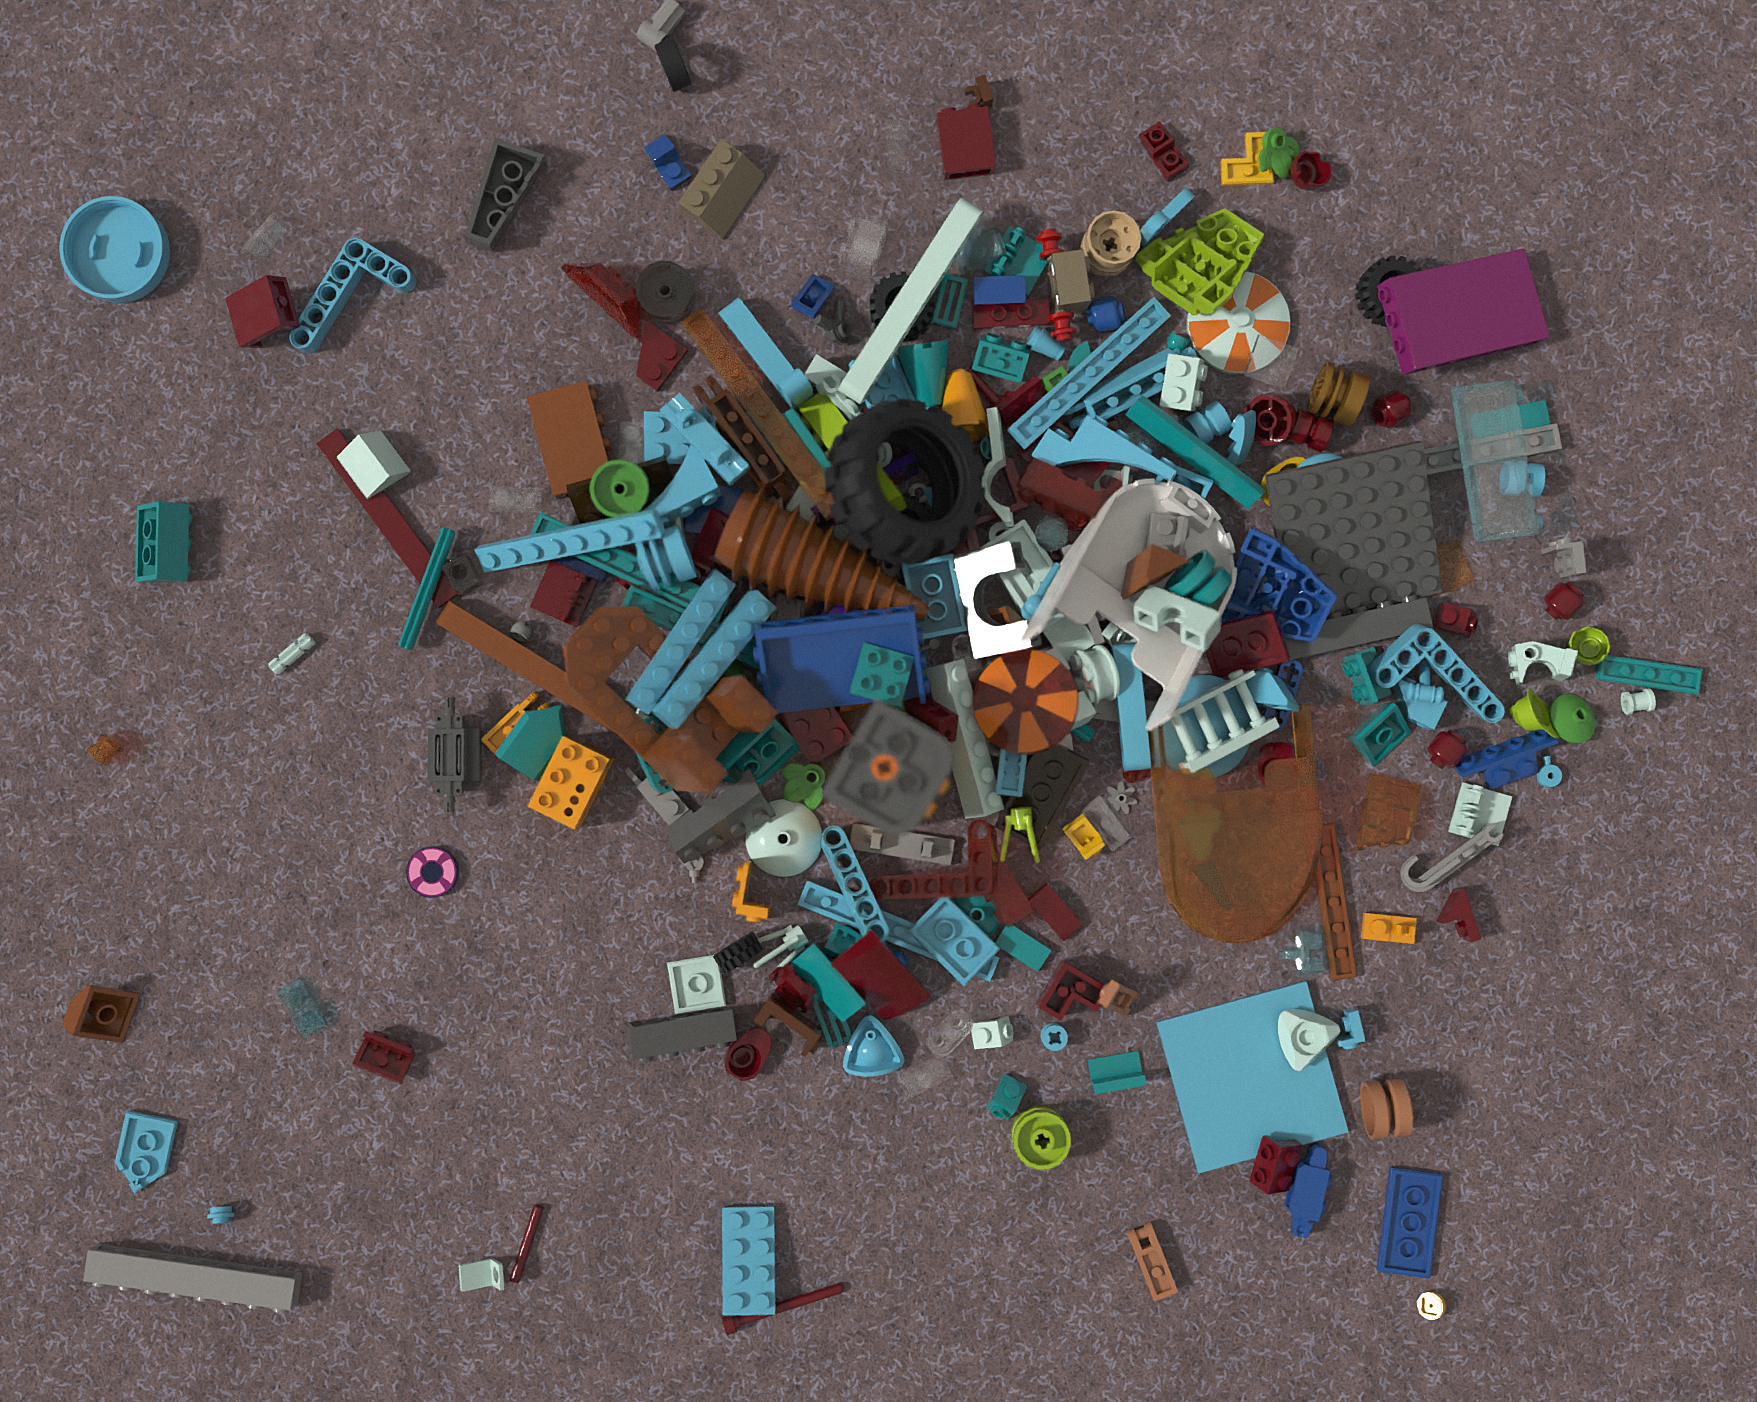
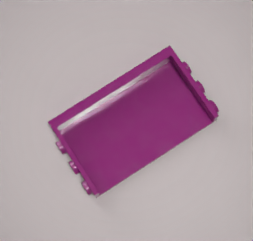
M1524 248L1392 277L1377 286L1378 297L1383 305L1385 322L1391 333L1393 350L1397 354L1402 376L1534 345L1550 337L1544 318V311L1537 294V286L1531 273L1530 262Z

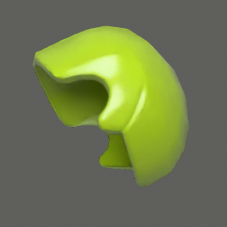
M1586 626L1572 633L1568 648L1578 651L1575 660L1577 663L1591 666L1607 658L1610 651V642L1602 630Z

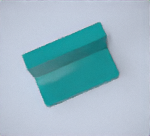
M1138 1051L1088 1060L1092 1090L1095 1094L1147 1085L1145 1074L1142 1072Z

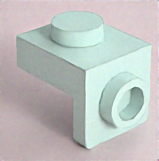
M1008 1016L995 1020L970 1023L974 1049L1003 1047L1013 1041L1014 1031Z

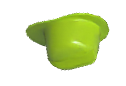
M1528 688L1527 695L1511 706L1509 713L1525 731L1545 730L1552 737L1560 738L1550 722V707L1537 696L1533 689Z

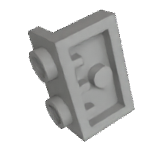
M1150 513L1145 549L1154 544L1186 558V550L1184 548L1186 538L1190 533L1189 517Z
M1573 538L1558 539L1555 542H1549V547L1541 549V554L1557 553V557L1554 559L1555 571L1559 573L1560 578L1572 577L1587 572L1583 541L1573 542Z

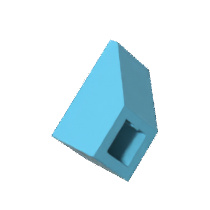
M1404 677L1403 680L1400 679L1393 686L1404 719L1426 730H1435L1448 701L1443 700L1439 705L1421 701L1415 702L1414 700L1408 701L1406 698L1408 684L1414 683L1416 685L1418 682Z

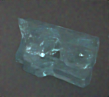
M1295 929L1296 949H1280L1279 957H1282V959H1296L1297 976H1300L1302 979H1310V975L1323 972L1322 959L1309 958V949H1321L1322 936L1304 929Z

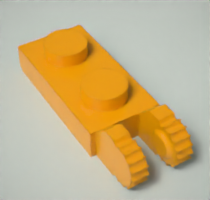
M534 691L521 704H517L481 739L493 753L497 751L526 711L525 709L537 701L539 694ZM547 703L542 704L537 710L550 708V706Z

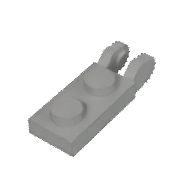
M637 759L638 764H639V765L641 766V768H642V765H641L639 759ZM628 767L625 769L627 775L637 785V789L668 825L690 810L674 790L668 793L657 792L653 790L647 778L642 781L633 768ZM661 777L658 785L666 787V780Z

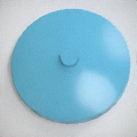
M1211 675L1191 676L1178 704L1226 680ZM1233 686L1224 691L1239 727L1246 729L1251 726V718L1243 701L1240 700L1241 697L1237 688ZM1212 697L1202 702L1218 739L1225 740L1229 737L1228 733L1230 730L1215 698ZM1193 708L1181 713L1180 715L1196 749L1200 750V752L1208 748V740ZM1171 719L1152 729L1156 748L1163 760L1178 773L1192 778H1214L1229 772L1243 759L1250 745L1249 743L1193 773H1182L1178 764L1186 760L1185 755L1187 753Z

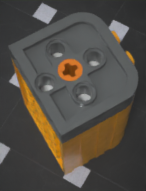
M876 698L820 795L886 834H907L919 825L923 817L929 819L936 807V804L933 802L937 793L943 795L948 787L950 780L946 778L953 764L951 748L943 737Z

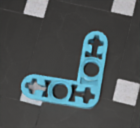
M1187 187L1162 211L1159 209L1141 228L1140 247L1142 249L1195 197Z

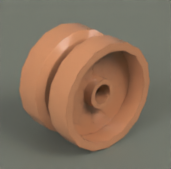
M1401 1078L1386 1079L1383 1086L1377 1080L1363 1081L1360 1087L1361 1112L1369 1138L1371 1140L1386 1139L1389 1132L1395 1138L1409 1137L1413 1129V1115L1409 1093L1404 1081Z

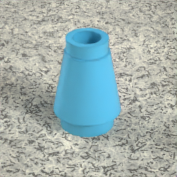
M1036 326L1026 341V344L1030 346V350L1052 359L1054 358L1057 361L1066 349L1060 342H1057V339L1051 338V334L1044 327L1041 329Z

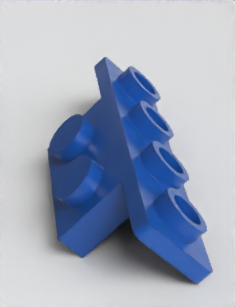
M1545 730L1533 731L1519 737H1513L1497 745L1488 746L1472 754L1464 755L1454 769L1461 777H1467L1483 771L1485 784L1491 790L1538 773L1536 751L1559 743V740L1549 735Z

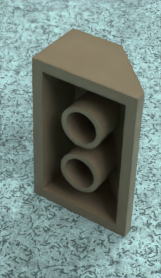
M721 139L679 200L678 205L681 212L724 239L766 175L742 152Z

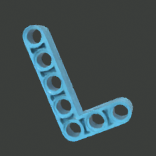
M358 238L348 240L299 317L300 327L291 330L289 335L291 344L303 353L315 352L365 272L401 293H409L415 288V275L406 266ZM363 248V254L358 258H354L355 251ZM385 261V267L380 271H376L377 264ZM350 270L349 276L341 280L343 271ZM403 274H407V280L403 284H398V278ZM336 291L335 299L327 301L328 295ZM323 313L322 320L314 323L315 316ZM309 335V341L305 345H301V338Z
M740 298L735 299L718 312L722 321L726 322L728 329L738 342L742 343L744 350L758 364V368L767 380L772 382L774 389L783 401L788 403L790 409L798 410L799 405L814 396L812 386L799 368L793 369Z
M1423 624L1410 626L1368 667L1367 672L1370 679L1381 687L1389 688L1394 686L1416 664L1424 659L1475 715L1489 723H1496L1504 716L1505 709L1503 704L1434 630ZM1425 632L1426 637L1424 641L1418 643L1419 635ZM1406 650V657L1399 661V654ZM1442 650V657L1435 661V654ZM1387 668V675L1383 679H1379L1380 672ZM1459 668L1457 677L1452 679V672ZM1475 686L1476 689L1474 694L1468 696L1470 688ZM1492 704L1490 712L1485 714V708Z

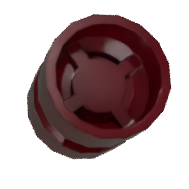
M1298 409L1294 430L1286 440L1298 445L1306 443L1307 448L1321 453L1331 436L1334 421L1323 417L1315 419L1313 414Z

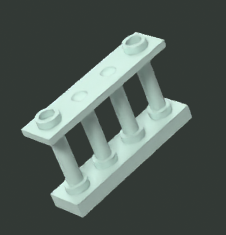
M1243 669L1236 670L1228 674V680L1181 704H1177L1170 719L1187 753L1185 755L1186 760L1178 764L1182 773H1193L1280 727L1276 718L1265 719L1264 716L1260 715L1245 680L1256 675L1254 670L1243 672ZM1233 686H1236L1251 718V726L1246 729L1239 727L1224 694V691ZM1212 697L1215 698L1230 730L1228 733L1229 737L1223 741L1221 738L1218 739L1202 702ZM1193 708L1208 740V748L1202 752L1196 749L1180 715Z

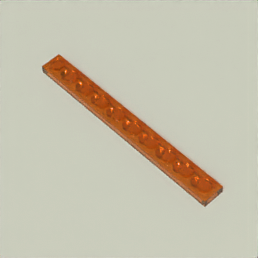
M700 308L681 322L683 327L819 512L828 521L833 517L829 506L834 501L832 492H825L824 471L704 309Z

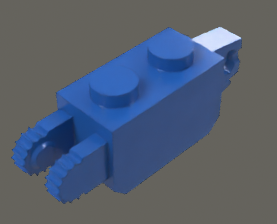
M1317 1142L1308 1145L1309 1148H1307L1305 1161L1299 1160L1293 1175V1183L1289 1191H1287L1284 1203L1292 1214L1290 1232L1292 1235L1302 1238L1309 1237L1314 1221L1319 1222L1320 1216L1324 1215L1326 1211V1200L1324 1199L1326 1189L1329 1190L1332 1184V1175L1326 1167L1327 1150Z

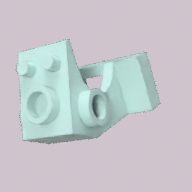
M1534 641L1515 644L1512 647V651L1508 652L1509 666L1514 667V671L1510 673V678L1515 679L1516 685H1519L1523 682L1528 665L1542 663L1551 670L1552 679L1563 681L1571 676L1578 651L1569 648L1561 649ZM1525 652L1530 654V658L1526 657Z

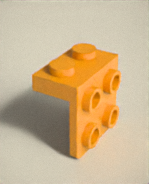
M746 860L744 865L741 864L738 867L736 881L741 883L740 889L734 892L732 907L736 908V914L747 916V921L761 923L763 918L767 919L770 916L771 905L746 901L752 860Z

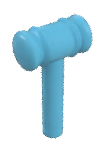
M1054 562L1035 595H1031L1023 604L1021 614L1025 619H1032L1061 567L1059 563Z
M1422 659L1419 662V683L1416 685L1414 683L1408 684L1406 698L1408 701L1414 700L1415 702L1421 701L1439 705L1443 701L1444 690L1442 687L1430 686V666Z

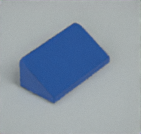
M1025 275L973 277L974 304L1026 303Z

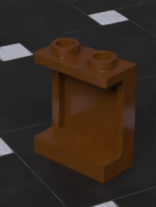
M771 993L753 1021L762 1027L772 1014L807 1039L802 1048V1056L806 1057L809 1052L814 1054L822 1043V1028Z

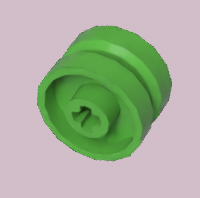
M623 459L608 461L600 466L592 476L590 483L591 499L598 510L610 517L637 513L642 510L648 501L650 494L649 478L644 470L634 462ZM618 484H622L625 487V491L622 494L615 491Z

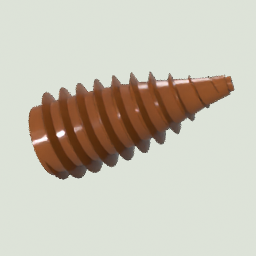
M765 487L756 495L748 491L743 492L728 519L714 557V563L719 564V568L726 567L732 570V583H736L745 575L750 577L751 591L761 583L768 584L769 598L779 589L785 590L787 604H790L798 595L805 597L806 610L816 601L825 602L826 615L835 606L845 607L846 613L853 612L854 609L871 610L914 604L916 621L925 620L930 609L926 602L911 593V590H907L896 581L897 576L892 578L883 571V560L877 564L871 562L867 558V548L857 552L851 547V540L847 537L841 541L834 536L835 523L828 529L823 530L817 526L818 513L807 521L800 517V504L791 512L783 508V495L774 503L766 500Z

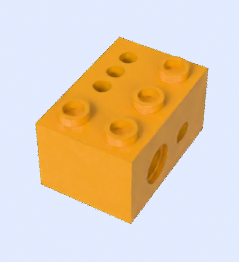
M562 736L527 807L574 830L581 828L615 759L570 736Z

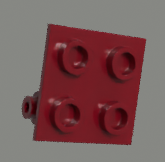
M550 560L530 607L577 627L597 580Z

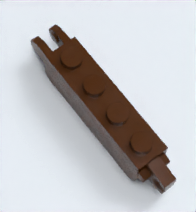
M711 375L705 378L708 387L714 393V398L710 399L700 385L697 384L692 387L695 395L702 403L703 407L701 409L711 423L715 424L723 439L749 465L750 469L747 473L759 490L765 487L766 494L768 496L773 494L776 499L783 495V503L790 499L792 495L785 486L788 483L785 478L788 475L786 469L731 392L727 389L723 390Z

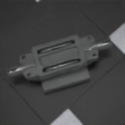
M444 697L445 713L436 715V729H428V781H436V795L444 797V812L451 813L455 812V797L464 794L466 781H482V729H466L464 716L455 713L456 698Z

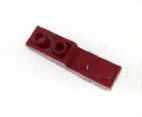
M715 507L710 510L691 553L697 577L688 581L701 586V577H708L712 569H715L717 566L714 563L715 553L730 515Z

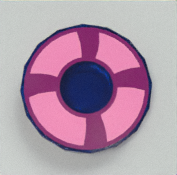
M438 846L422 848L415 852L408 861L406 869L407 881L411 888L421 896L429 898L443 896L451 891L458 881V862L445 848Z

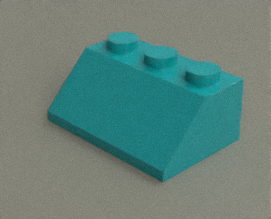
M157 501L137 505L135 582H187V577L190 574L188 551L191 548V539L188 535L189 525L192 520L189 504Z
M774 718L762 732L737 733L715 760L728 772L723 778L726 782L733 781L737 783L744 778L742 773L750 768L759 784L762 785L800 747L794 737Z
M813 942L791 964L797 976L801 980L805 979L806 982L813 986L816 991L813 997L817 1001L822 999L828 1007L825 1008V1011L834 1021L839 1018L841 1022H844L866 1004V1000L831 965L832 961Z

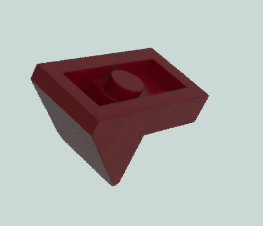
M1461 888L1453 889L1436 922L1444 924L1458 920L1455 923V928L1460 938L1463 937L1468 942L1481 940L1466 890Z

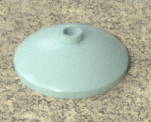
M785 799L771 801L770 804L776 816L770 818L765 824L757 825L746 831L745 842L747 851L752 861L766 873L780 877L797 875L808 869L820 853L821 825L815 814L802 803L790 802ZM780 834L787 835V843L782 844L779 842L778 837Z

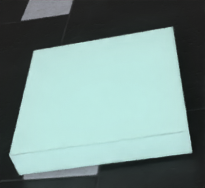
M714 955L667 962L675 1014L727 1005L722 971L713 958Z

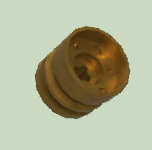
M1326 361L1311 386L1307 412L1315 415L1320 408L1319 416L1325 418L1333 408V421L1347 426L1353 425L1365 401L1370 384V375L1352 369L1346 379H1343L1344 366L1338 365L1334 371V363Z

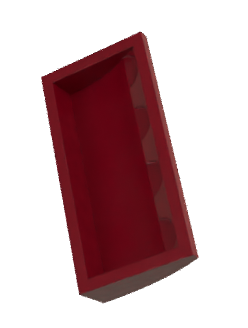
M870 930L831 963L833 968L884 1020L902 1015L931 997L922 983L873 930Z

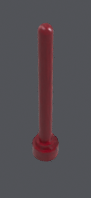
M837 1283L777 1302L776 1314L841 1294L844 1291V1286L841 1283ZM721 1315L727 1336L737 1333V1330L741 1329L744 1324L772 1316Z

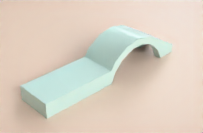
M997 407L986 409L993 460L988 463L984 471L982 487L986 488L985 498L1004 524L1010 528L1014 527L1013 513L1010 512V508L1001 506L991 497L990 486L992 479L999 469L1006 466L1001 417Z

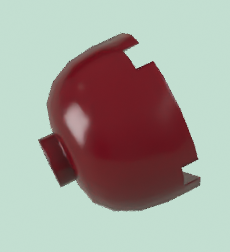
M1274 392L1255 397L1244 409V413L1250 410L1256 412L1255 440L1253 441L1265 446L1277 445L1288 438L1294 430L1297 421L1296 409L1292 402L1284 395Z

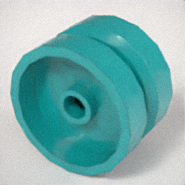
M1205 549L1194 554L1181 569H1177L1167 580L1164 589L1182 598H1188L1192 602L1208 607L1225 591L1231 582L1232 576L1223 566L1214 567L1216 560Z

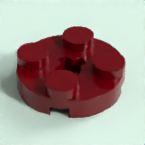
M785 964L783 967H777L769 975L770 983L775 981L778 986L774 991L792 1009L796 1010L800 1007L802 1008L801 1013H806L814 1005L813 995L816 993L815 989L810 983L803 982L791 965Z

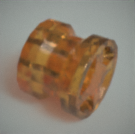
M101 733L96 744H91L87 748L89 754L104 765H109L112 762V757L123 750L121 745L105 733Z

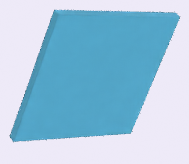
M1300 981L1156 1021L1198 1173L1256 1158L1262 1136L1265 1135L1270 1136L1277 1142L1295 1139L1304 1145L1349 1132L1326 1049L1305 1069L1297 1071L1289 1064L1280 1044L1278 1020L1284 1010L1301 1009L1315 1013L1307 981Z

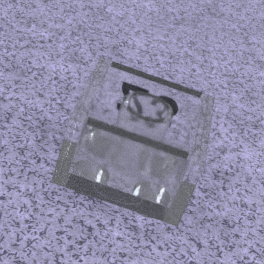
M858 212L857 218H852L847 229V233H849L848 242H843L838 253L840 258L839 264L843 274L871 283L888 238V222Z

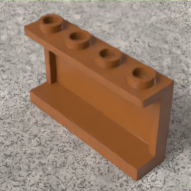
M587 380L527 396L550 487L556 499L567 497L566 485L592 478L600 466L610 461L608 452L612 451L609 437H604L602 427L606 425L602 411L597 412L595 402H599L595 386L591 387Z

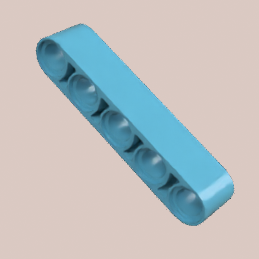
M1137 642L1111 645V656L1117 667L1120 683L1116 707L1124 772L1151 769L1148 729L1145 728L1147 720L1142 672L1134 665L1131 657L1132 650Z
M829 826L822 834L821 847L863 937L870 929L878 928L883 934L881 940L885 942L889 935L887 923L846 834L839 826ZM834 834L838 836L840 842L836 845H831L827 842L826 836ZM842 857L848 859L850 867H839L837 859ZM850 881H857L861 885V890L859 892H852L847 884ZM866 904L870 906L872 914L864 916L859 912L858 907Z

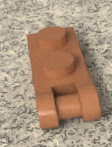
M1111 979L1100 992L1101 998L1098 1003L1108 1009L1128 1016L1131 1011L1130 1005L1133 1000L1138 999L1140 993Z
M1151 1222L1143 1224V1228L1135 1231L1133 1228L1126 1232L1155 1302L1178 1293L1153 1226ZM1148 1237L1150 1244L1141 1247L1139 1240Z

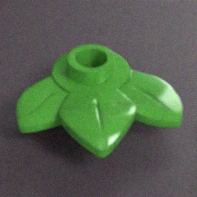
M1271 128L1262 138L1263 149L1259 153V168L1261 172H1265L1272 167L1278 177L1286 179L1290 174L1292 160L1300 154V149L1296 140L1293 137H1287L1283 129Z
M794 762L786 765L781 770L782 776L788 780L783 789V799L790 802L803 800L810 810L815 809L821 803L823 796L820 793L823 790L822 785L826 779V773L822 766L816 763H809L804 766ZM814 773L817 777L816 780H810L808 774Z

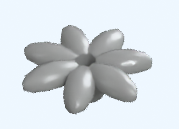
M1122 781L1118 783L1117 790L1107 787L1111 797L1106 798L1104 803L1113 804L1112 813H1117L1121 807L1125 814H1129L1128 804H1137L1136 799L1129 797L1133 794L1135 788L1130 787L1125 790Z

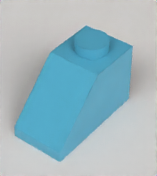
M1257 668V671H1254L1256 675L1245 680L1257 707L1299 712V705L1283 680L1272 674L1273 670Z

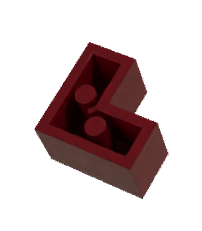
M1062 959L1037 1000L1036 1005L1060 1021L1074 999L1097 1012L1101 1006L1098 1003L1101 998L1100 992L1105 984Z

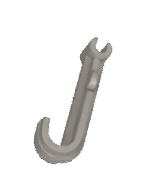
M1496 824L1484 825L1479 833L1416 879L1411 878L1408 873L1410 867L1418 860L1416 855H1412L1402 864L1400 870L1401 880L1408 889L1415 892H1425L1490 844L1500 841L1504 834L1497 833L1491 837L1489 831L1496 827Z

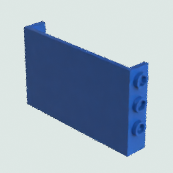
M914 604L756 624L754 631L757 647L753 648L755 663H760L761 672L757 673L759 688H764V698L778 713L875 702L872 699L850 694L851 683L855 675L863 643L914 657L903 699L920 697V703H926V694H930L929 678L923 677V669H927L926 654L920 653L919 644L924 643L922 628H917Z

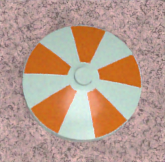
M1246 271L1232 298L1215 313L1203 314L1200 312L1195 316L1190 313L1187 314V334L1196 354L1210 367L1228 374H1247L1267 366L1283 349L1290 331L1289 309L1281 292L1266 278Z

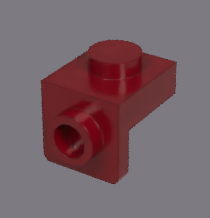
M1441 602L1433 627L1460 634L1464 638L1469 639L1471 633H1474L1477 629L1478 618H1476L1477 614L1472 609Z

